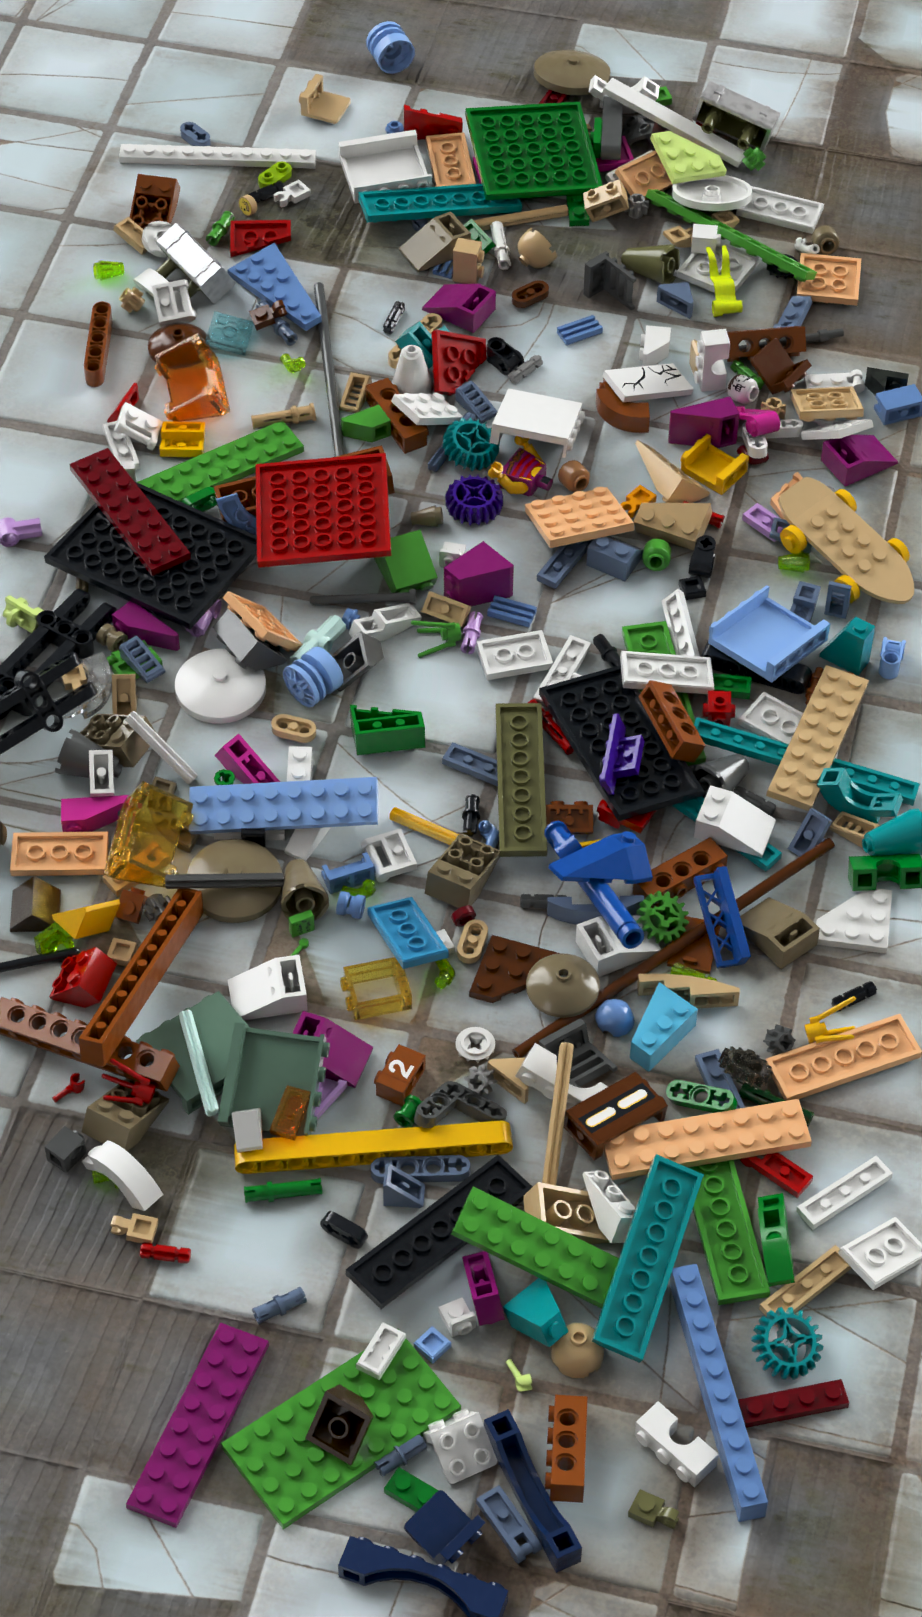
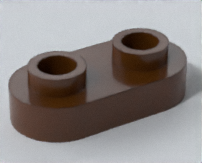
M537 280L512 292V304L518 308H526L546 299L549 295V285L544 281Z

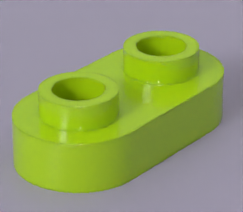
M281 161L262 172L258 176L259 187L263 188L270 184L273 186L275 182L282 181L284 183L292 176L291 165Z

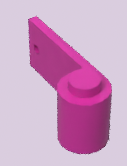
M744 406L736 407L740 413L739 419L747 420L746 430L753 437L779 431L780 419L775 411L745 409Z

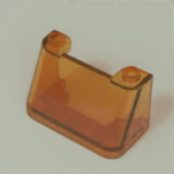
M198 333L155 355L157 363L155 369L159 376H164L169 390L171 402L166 403V408L164 409V413L169 421L183 422L219 417L230 412L219 360L214 351Z

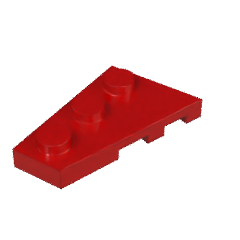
M404 105V131L416 130L417 140H426V136L462 133L463 131L461 117L443 113H428L426 109L420 108V110L411 109L408 105Z
M291 220L231 221V257L263 249L272 243L278 245L291 241Z

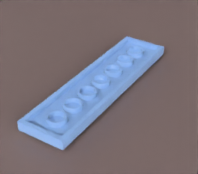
M377 777L190 787L189 792L190 834L241 832V829L265 828L266 831L378 825Z

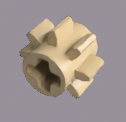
M135 287L132 290L126 288L119 298L123 302L121 307L129 313L132 310L138 312L145 302V299L142 298L144 293Z
M771 397L766 402H761V410L775 411L779 419H785L786 404H782V401L776 397Z

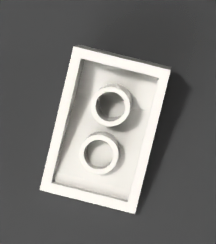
M710 785L696 819L694 838L706 840L711 837L717 845L762 858L776 824V819L734 792Z

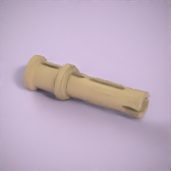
M310 403L308 406H292L290 410L251 415L253 429L269 426L281 421L285 423L293 422L296 425L301 421H316L314 403Z

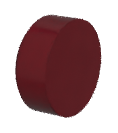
M470 905L458 908L451 915L454 925L458 927L465 926L468 921L474 920L476 917V913Z

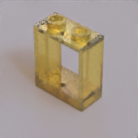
M395 957L343 967L344 977H340L342 992L347 991L348 997H345L348 1012L352 1011L354 1020L412 1009V994L405 969H402ZM393 977L398 995L363 1002L357 1001L353 984Z

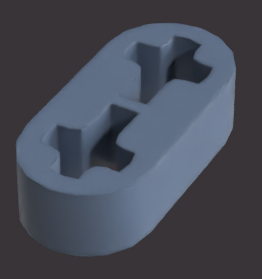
M185 122L180 126L182 139L190 145H211L210 134L196 123Z

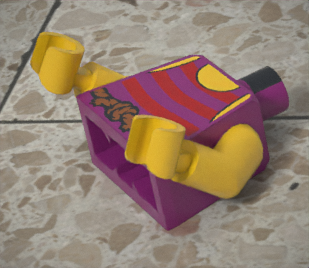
M515 436V443L523 445L524 448L519 447L504 467L501 463L494 462L488 470V476L490 478L497 477L500 488L505 489L509 494L532 496L538 488L549 491L552 487L553 479L546 477L547 465L539 456L532 443H528L529 438Z

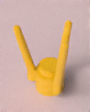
M854 996L818 1016L809 1018L810 1023L804 1025L809 1044L854 1039L852 1034H835L855 1029V1026L827 1030L825 1022H819L856 1000Z

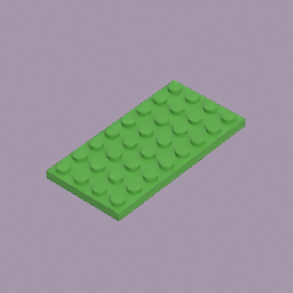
M407 1339L401 1345L380 1380L356 1369V1363L364 1352L362 1351L221 1443L223 1451L282 1529H285L375 1469L374 1462L395 1450L394 1446L399 1447L417 1435L423 1437V1432L429 1430V1424L442 1419L445 1422L453 1417L454 1413L461 1411L459 1402ZM339 1384L362 1397L374 1416L352 1465L347 1464L305 1439L325 1392Z

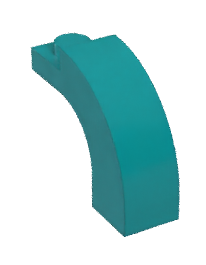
M824 768L817 783L822 796L833 808L839 812L843 811L873 823H878L880 817H897L903 801L900 793H871L859 788L850 779L846 768Z

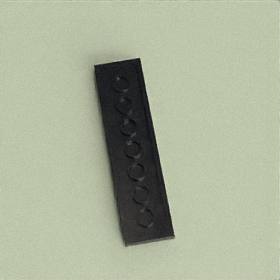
M497 1155L346 1269L345 1275L382 1309L467 1244V1242L451 1235L472 1187L478 1188L515 1207L524 1200L523 1196L533 1186L500 1155Z

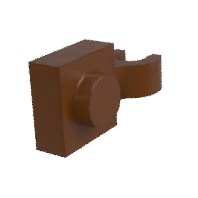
M278 300L273 303L271 308L266 304L249 311L256 330H260L275 324V318L286 316L287 311L283 301Z

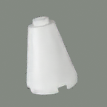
M416 345L405 346L400 353L392 384L398 387L400 394H432L433 384L421 348Z

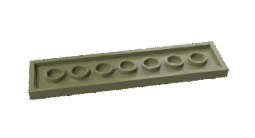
M496 703L500 857L547 856V839L544 835L547 826L542 703Z

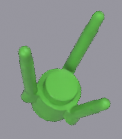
M411 621L412 625L439 627L419 628L417 632L441 633L442 641L446 640L444 644L419 653V658L447 647L456 646V641H461L459 623Z

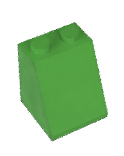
M421 529L392 537L391 556L374 558L391 593L409 592L410 589L426 591L433 588L438 577Z

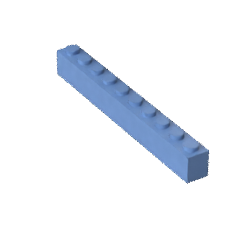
M697 1264L673 1268L669 1285L738 1522L765 1517L768 1500Z

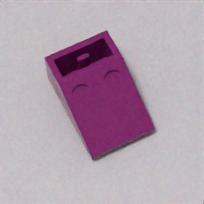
M444 284L422 307V310L429 314H438L443 320L474 333L496 310V291L481 284Z
M730 396L671 410L668 442L671 444L694 446L698 439H702L706 434H709L711 436L710 443L716 448L737 444L740 413Z
M849 435L840 439H829L823 442L821 461L844 487L898 464V461L874 435Z
M303 1011L293 1030V1034L320 1037V1034H324L326 1042L330 1043L328 1058L324 1057L322 1067H326V1078L334 1081L344 1080L347 1081V1086L356 1088L373 1051V1046L329 1019Z

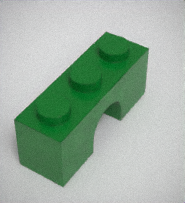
M920 854L849 856L848 880L852 891L876 890L877 882L893 881L899 885L900 889L922 888V858Z

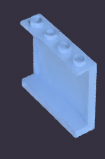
M766 585L760 591H756L749 599L742 601L738 607L728 611L720 620L713 622L709 628L708 643L772 683L828 640L830 623L823 619L814 626L768 598L770 587Z

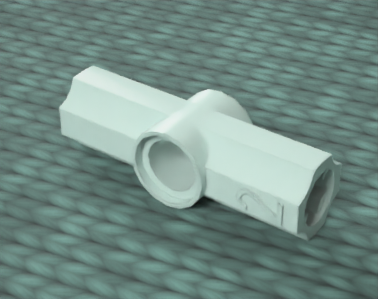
M330 616L316 631L310 630L307 633L303 645L290 657V663L292 664L293 661L300 659L304 653L313 647L318 646L329 653L333 642L346 630V624L339 616Z

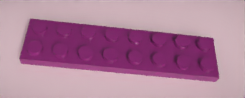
M220 1322L126 1502L127 1509L177 1528L269 1347L268 1340Z

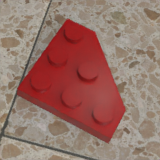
M442 330L432 331L434 393L454 395L456 388L474 374L475 369L487 359L485 338Z

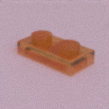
M286 1086L269 1129L272 1135L295 1141L309 1105L310 1091Z

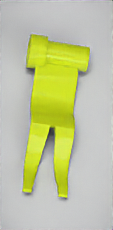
M726 245L722 246L721 275H719L713 251L710 247H706L709 257L710 279L714 284L715 300L712 301L713 317L730 313H742V301L736 300L735 284L730 275L729 253Z

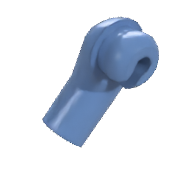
M481 821L478 829L486 840L485 844L496 848L499 841L498 830L489 821Z

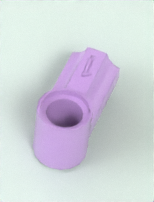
M3 518L0 520V543L3 546L11 547L16 545L19 540L42 536L39 518L15 521L13 518Z
M218 599L191 629L186 628V631L195 637L204 635L212 619H216L220 613L221 600Z

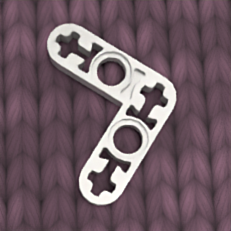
M797 419L780 420L779 431L753 437L747 432L746 422L742 425V437L747 453L750 457L758 459L767 456L768 444L766 438L799 437L803 431V422Z

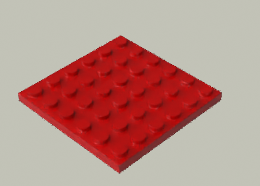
M386 453L255 464L258 568L391 556Z

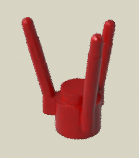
M111 1058L110 1063L138 1081L132 1084L107 1074H102L101 1077L132 1089L131 1095L135 1096V1098L104 1095L103 1099L133 1103L142 1106L143 1102L150 1104L156 1089V1085L150 1083L151 1079L139 1075Z

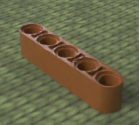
M104 301L93 305L84 359L86 384L91 387L102 385L105 379L113 321L111 305Z

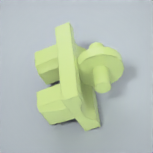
M10 595L5 597L6 607L3 616L7 618V625L12 628L19 625L33 633L38 628L37 615L44 610L39 607L32 609L28 606L27 600L22 597L18 599Z

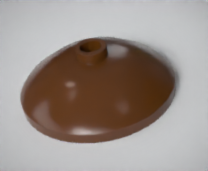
M189 323L165 325L156 330L148 341V352L152 360L163 367L171 369H184L195 366L202 362L210 351L208 335L201 328Z

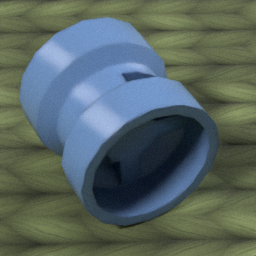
M341 891L337 902L336 914L342 916L349 914L353 918L361 919L365 909L366 896L359 894L352 896L349 892Z

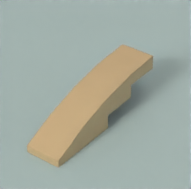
M638 974V996L653 995L660 982L697 1009L738 1006L740 989L725 983L686 975Z

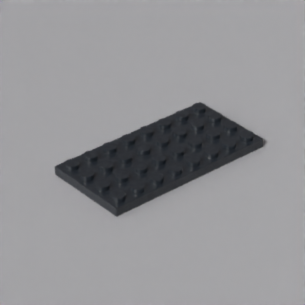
M621 665L539 688L541 699L618 822L702 797L704 789L687 763L671 758L639 699L641 694L639 690L623 688ZM618 713L626 727L625 737L642 735L645 742L639 774L617 778L614 794L608 795L605 788L600 785L599 775L603 769L602 760L605 757L606 741L610 733L609 724L612 723L613 714Z

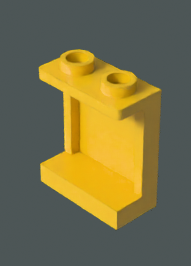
M706 434L702 439H698L691 449L686 450L682 454L680 459L681 470L694 480L723 495L747 472L749 456L741 453L737 458L730 456L711 445V436Z

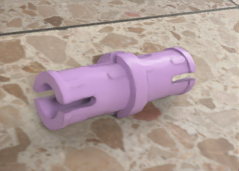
M475 611L469 613L467 626L463 629L464 638L461 651L466 653L469 646L468 654L474 653L476 641L481 634L480 625L483 615L477 612L476 619H474Z

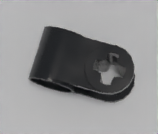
M492 337L487 341L486 360L502 374L509 375L512 369L524 363L522 354L502 338Z
M703 535L697 539L693 555L691 556L688 574L711 578L716 541L713 537Z

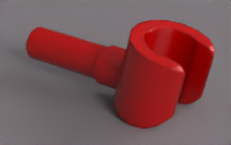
M72 1074L70 1085L52 1097L53 1101L56 1103L71 1092L81 1093L84 1090L85 1080L77 1083L80 1079V1074Z

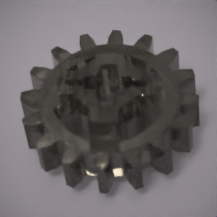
M733 1046L730 1049L725 1048L718 1060L720 1062L719 1067L724 1068L723 1072L732 1075V1079H736V1082L743 1085L748 1083L750 1086H753V1084L758 1087L766 1086L773 1074V1071H771L772 1067L766 1065L767 1061L760 1059V1056L750 1049L744 1051L741 1047L736 1049Z

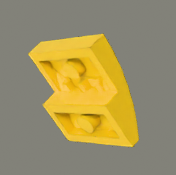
M163 421L159 449L160 457H197L203 454L205 422Z

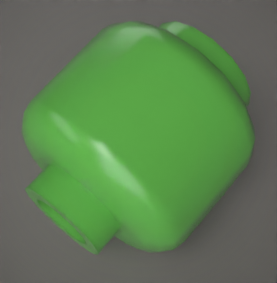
M663 539L649 540L643 549L642 560L644 565L653 571L664 570L671 560V547Z

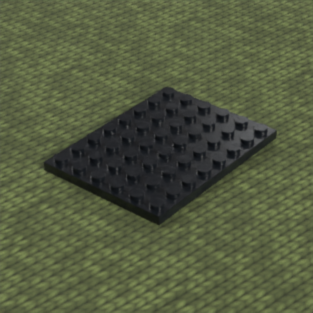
M135 482L191 554L190 560L151 576L96 503L44 556L45 563L120 598L131 601L187 629H191L257 556V536Z

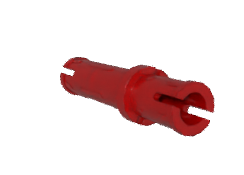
M532 699V700H530L528 703H538V702H537L536 699ZM542 708V716L548 722L546 723L542 719V728L564 750L566 755L572 754L574 750L558 724L554 721L553 716L549 711H545ZM554 730H555L563 739H560V737L554 732Z

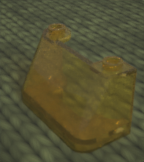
M142 781L123 803L104 875L116 880L166 888L164 882L165 875L179 874L176 872L177 867L172 865L180 831L185 826L188 827L192 822L193 814L191 812L193 803Z

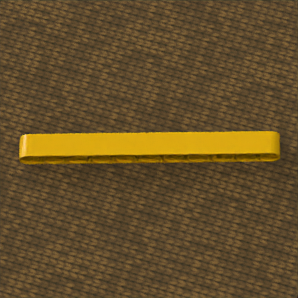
M506 1121L435 1125L432 1128L409 1127L262 1139L263 1149L237 1153L235 1144L234 1159L235 1170L238 1173L253 1174L370 1165L375 1159L381 1157L441 1155L475 1157L501 1155L512 1151L513 1142L510 1123Z

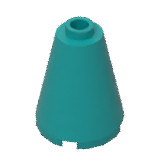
M909 809L867 832L864 835V839H862L863 850L870 856L922 855V812L919 809Z

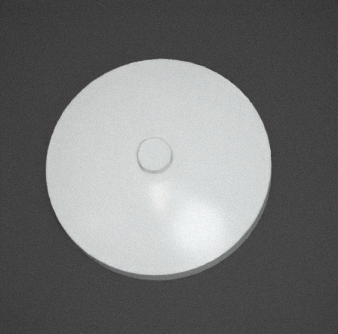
M725 175L673 184L672 197L679 204L689 208L704 211H727L747 205L752 199V187L739 178Z
M226 649L207 650L191 657L179 669L175 678L176 698L181 708L195 719L215 724L235 722L253 713L262 703L266 693L264 671L259 670L255 672L249 667L246 669L242 668L235 661L237 657L232 656Z

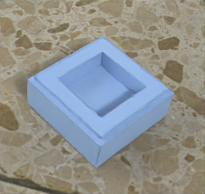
M432 1326L414 1342V1348L433 1364L451 1348V1342Z

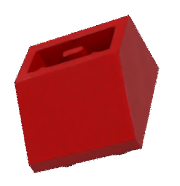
M97 947L87 951L84 950L72 957L69 956L61 965L62 970L59 977L52 984L53 990L49 997L55 1001L83 1008L100 1003L117 963Z

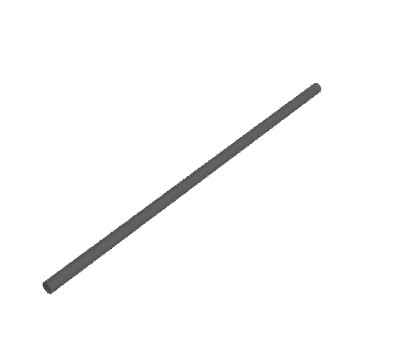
M317 282L314 284L316 308L321 314L322 319L318 326L334 457L344 455L345 452L323 283Z

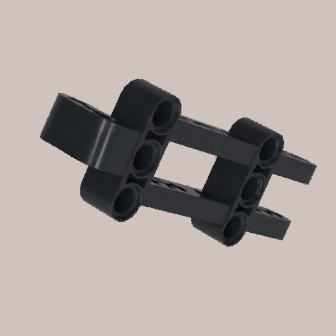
M79 588L54 612L50 610L40 612L37 615L38 628L0 664V695L16 686L14 682L16 674L19 671L25 670L50 644L59 648L34 673H38L72 652H75L80 659L90 658L94 654L93 641L96 639L98 631L103 625L113 622L112 614L117 611V608L105 602L81 625L74 623L73 621L88 606L91 597L89 593ZM31 677L23 683L25 687L31 684ZM36 697V699H35V705L38 707V703H37V698H38V697ZM23 700L0 714V720L11 710L23 716H32V713Z
M75 652L63 656L38 673L28 670L19 671L14 679L16 686L0 695V714L24 700L33 715L0 736V755L41 729L50 732L59 731L63 726V715L98 693L93 682H87L55 702L45 686L81 664ZM30 675L32 682L28 687H25L23 684L24 678ZM41 695L43 698L42 705L37 707L35 705V699L36 697ZM50 715H53L54 723L48 727L46 720Z

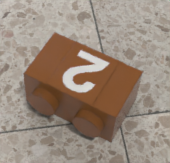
M398 1044L395 1051H391L388 1054L384 1069L382 1071L379 1070L375 1076L376 1096L403 1106L405 1097L411 1094L426 1069V1055Z

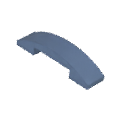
M799 581L790 611L810 623L821 586Z
M644 895L620 896V900L631 915H638L636 911L641 908L639 904L644 900ZM547 897V916L556 920L577 925L601 916L593 904H572V897Z

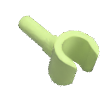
M508 1359L506 1364L515 1378L517 1390L519 1392L532 1390L530 1374L521 1375L513 1361Z

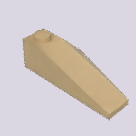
M639 440L636 441L635 444L655 488L663 495V501L666 503H683L685 500L693 503L709 496L710 492L694 479L686 476L684 471L671 464L667 458L649 445Z

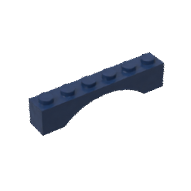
M509 1409L484 1419V1427L497 1461L555 1572H560L580 1563L582 1546L570 1524L564 1519L554 1503L550 1501V1497L529 1456L522 1434Z
M350 1536L338 1564V1575L340 1578L363 1586L389 1580H405L425 1584L453 1600L466 1617H502L508 1603V1590L499 1583H487L478 1580L476 1576L470 1573H457L446 1565L428 1563L420 1556H408L399 1553L394 1547H382L373 1544L371 1540L365 1537L356 1538Z

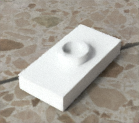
M382 1322L356 1363V1369L380 1380L405 1341L406 1333Z

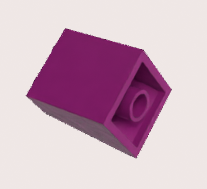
M483 541L444 567V597L471 607L493 602L494 596L510 598L513 596L514 565Z

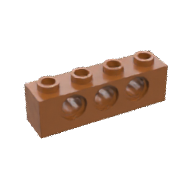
M805 326L727 332L730 341L729 359H727V362L739 361V357H747V360H751L761 350L759 342L763 338L768 344L772 339L776 338L780 341L782 337H785L787 344L784 349L789 357L800 356V352H806ZM744 340L747 347L741 352L739 343Z
M388 377L365 386L366 402L370 407L380 405L391 420V436L404 454L427 446V436L429 435L427 426L416 425L391 402L394 394L400 393L398 387L392 384Z
M649 680L639 695L643 707L671 758L694 763L705 748V743L673 686Z
M709 837L651 870L652 881L633 884V895H644L645 899L649 894L654 895L657 891H660L662 896L668 891L670 892V898H674L676 895L678 898H681L688 891L695 888L693 880L695 876L712 874L717 867L727 866L728 855ZM659 903L653 904L650 908L659 906Z
M555 1395L554 1406L549 1405L548 1422L554 1423L553 1428L548 1427L547 1444H552V1450H547L546 1466L551 1467V1472H546L545 1489H550V1501L583 1503L587 1396Z

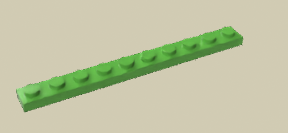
M648 189L645 197L652 200L651 203L658 207L664 206L667 208V212L673 215L679 214L683 216L682 219L689 223L718 226L717 234H721L722 240L727 239L730 241V245L746 249V253L751 256L761 257L762 261L766 264H775L781 272L794 274V278L799 281L805 282L806 280L815 279L817 272L697 209L679 204L672 196L658 189Z

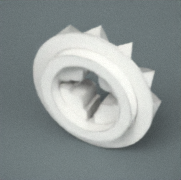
M467 1028L461 1031L456 1038L455 1044L459 1056L466 1058L467 1062L476 1060L479 1063L482 1059L488 1060L489 1056L494 1053L495 1039L484 1028ZM471 1042L474 1044L480 1043V1049L476 1047L471 1048Z

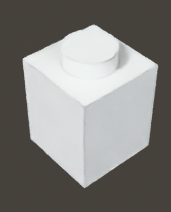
M693 224L691 253L707 254L706 247H710L715 254L716 246H720L721 234H717L718 226Z

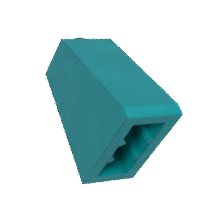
M855 616L829 641L819 654V657L859 676L870 661L875 626Z
M540 1278L536 1279L503 1306V1310L512 1328L547 1347L552 1346L569 1332L547 1282Z

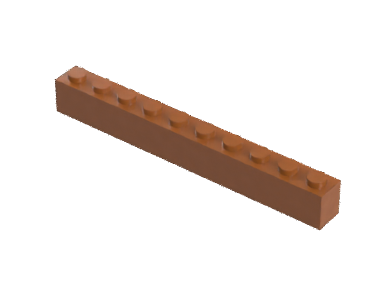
M178 889L80 1035L79 1047L82 1062L103 1067L106 1065L202 917V891L194 889Z

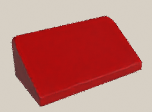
M133 383L107 419L108 423L118 420L121 408L125 402L135 406L139 400L137 383Z

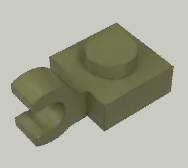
M640 1489L628 1511V1517L650 1527H654L656 1521L669 1528L675 1529L679 1518H677L679 1511L671 1507H664V1499Z

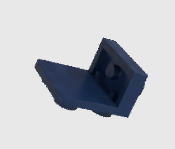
M439 1490L404 1524V1530L436 1564L444 1565L447 1561L453 1564L464 1553L460 1548L467 1541L472 1545L483 1534L480 1528L486 1522L479 1515L471 1520L444 1491Z

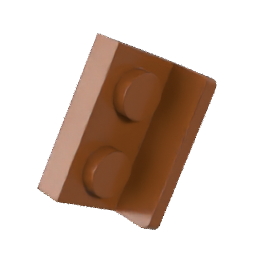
M552 801L550 804H546V826L553 821H562L572 834H593V805H588L586 801H576L574 805H564L563 801Z

